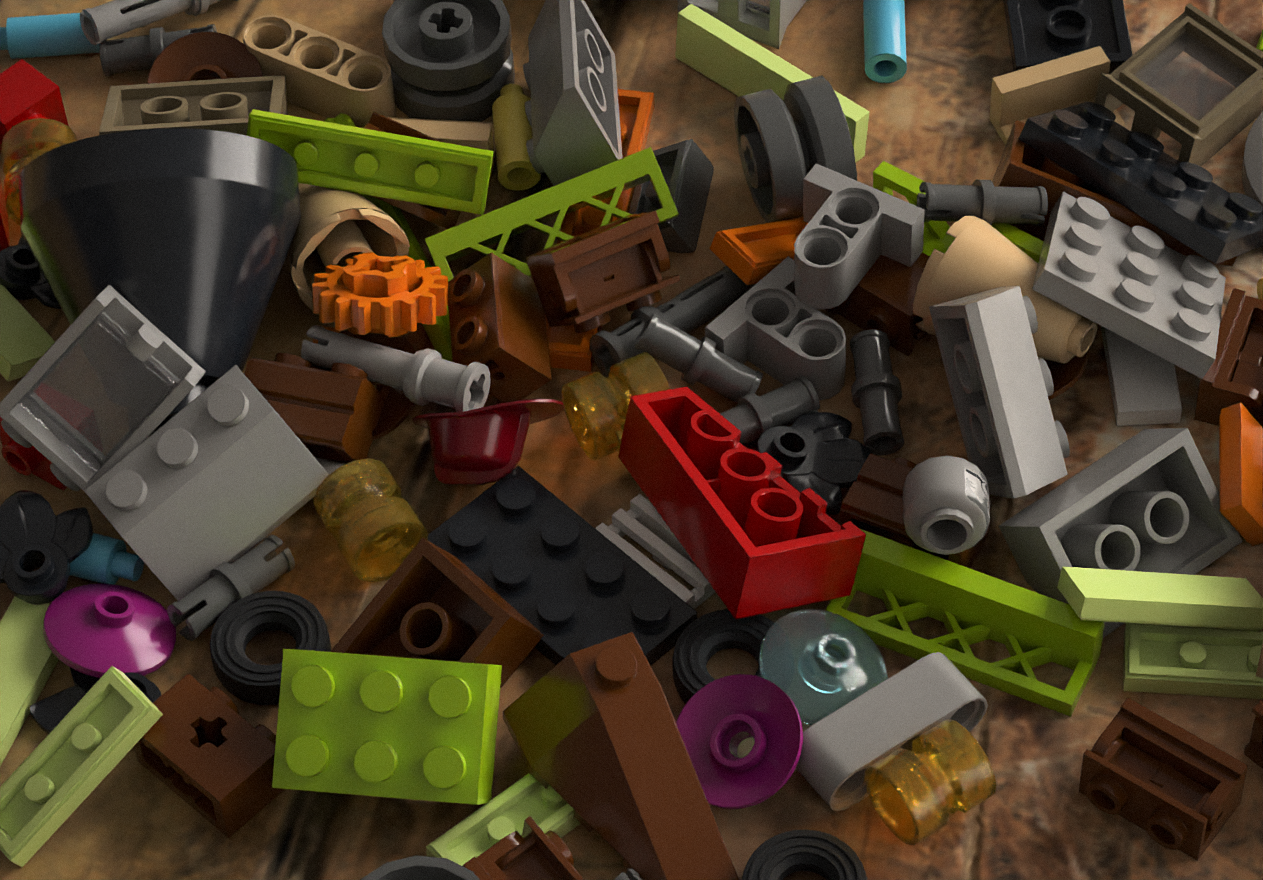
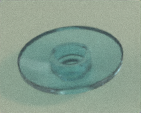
M805 609L783 616L766 633L760 647L759 664L762 678L780 687L795 704L801 722L811 726L888 679L887 668L882 654L868 634L852 621L829 611Z

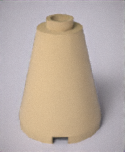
M299 183L301 219L288 253L293 286L300 299L312 311L314 275L326 273V266L337 265L344 267L345 259H353L355 255L373 252L378 256H408L410 245L408 237L401 226L363 195Z
M964 216L949 228L946 233L956 239L945 254L934 249L918 282L913 303V314L923 318V321L916 323L919 329L936 335L929 306L999 287L1020 286L1022 296L1029 297L1036 312L1038 329L1032 336L1038 358L1065 364L1075 355L1082 357L1086 354L1095 339L1097 323L1032 289L1038 263L989 223L976 216Z

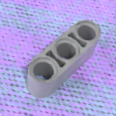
M940 652L931 653L803 732L802 751L796 769L832 810H845L972 731L986 713L988 707L987 700L944 654Z

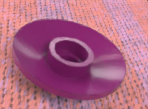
M88 584L62 593L49 605L43 622L44 638L52 653L70 668L97 678H101L111 666H114L123 673L132 672L143 676L150 674L169 660L176 642V627L172 624L167 610L159 602L141 591L116 584Z
M734 674L708 683L689 699L676 721L709 805L718 808L742 809L767 800L786 784L793 774L801 755L803 728L795 704L780 687L759 676ZM746 738H754V746L750 753L744 758H738L737 749L739 744Z

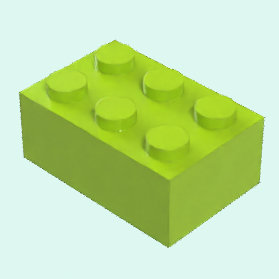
M283 649L272 788L473 805L488 803L492 799L502 665Z

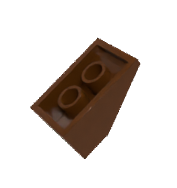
M422 538L330 652L502 665L501 688L544 635L457 557Z

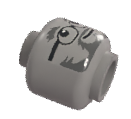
M940 456L929 458L917 464L909 472L902 491L903 522L905 531L917 546L929 552L944 555L960 553L976 546L986 535L990 522V500L987 479L977 465L964 458Z

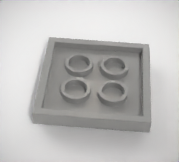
M1063 191L1051 210L1032 289L1203 379L1216 359L1226 277L1219 274L1218 269L1208 260L1197 255L1185 256L1166 246L1164 241L1153 231L1142 226L1130 227L1111 217L1107 209L1097 201L1087 197H1079L1077 199Z

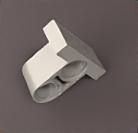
M815 164L804 177L803 221L808 224L798 235L794 243L795 295L806 306L815 309H831L839 306L849 297L880 255L911 267L923 252L924 209L819 164Z
M789 256L705 327V336L716 342L715 349L742 364L748 360L783 385L794 381L795 378L804 376L814 386L819 400L835 396L844 387L846 372L845 332L837 322L819 310L808 307L799 301L795 295L794 260Z

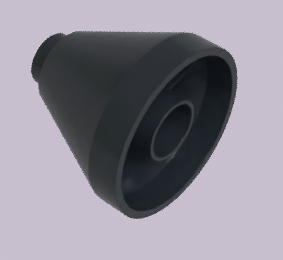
M188 128L144 129L99 135L59 146L33 159L24 167L19 176L21 233L69 324L71 325L91 302L110 285L206 371L195 387L149 436L233 366L237 365L243 371L301 219L298 169L294 158L288 152L270 142L225 131ZM99 321L79 341L109 399L117 404L128 407L129 429H131L166 392L170 385L147 364L132 355L127 347Z

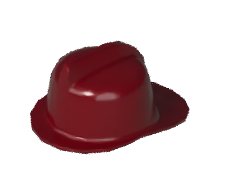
M554 399L518 400L464 412L417 415L413 418V422L415 425L428 428L435 475L438 481L446 485H485L499 481L511 473L519 463L529 424L557 416L565 410L563 402Z

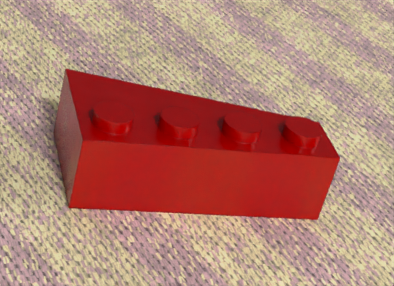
M688 387L630 396L618 458L735 619L851 595L866 534L851 521L840 526L825 513L828 502L811 488L801 492L780 476L783 465L767 452L760 453L748 449L741 444L742 432Z

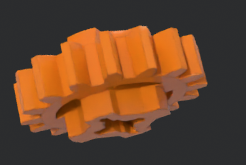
M373 252L361 253L353 256V259H345L344 267L328 265L326 266V273L314 275V283L312 284L313 314H319V321L321 323L335 322V329L339 331L347 329L353 334L378 333L384 334L388 338L398 337L407 334L408 331H417V323L434 325L436 324V316H446L448 276L441 275V268L438 266L425 268L424 260H414L407 255L389 257L378 256Z

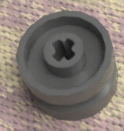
M395 0L384 15L382 30L384 52L391 67L395 104L399 110L409 118L482 122L492 116V105L500 97V90L505 85L514 84L515 80L514 57L511 50L510 15L502 0Z
M823 76L788 84L784 100L771 88L736 97L734 120L738 151L752 198L760 215L767 223L788 220L803 215V179L815 164L824 166L857 181L855 155L848 124L837 95L831 84Z

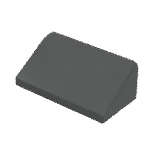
M693 139L653 151L679 213L678 217L658 224L667 252L691 253L696 250L714 167ZM651 181L635 186L629 209L630 214L661 209Z

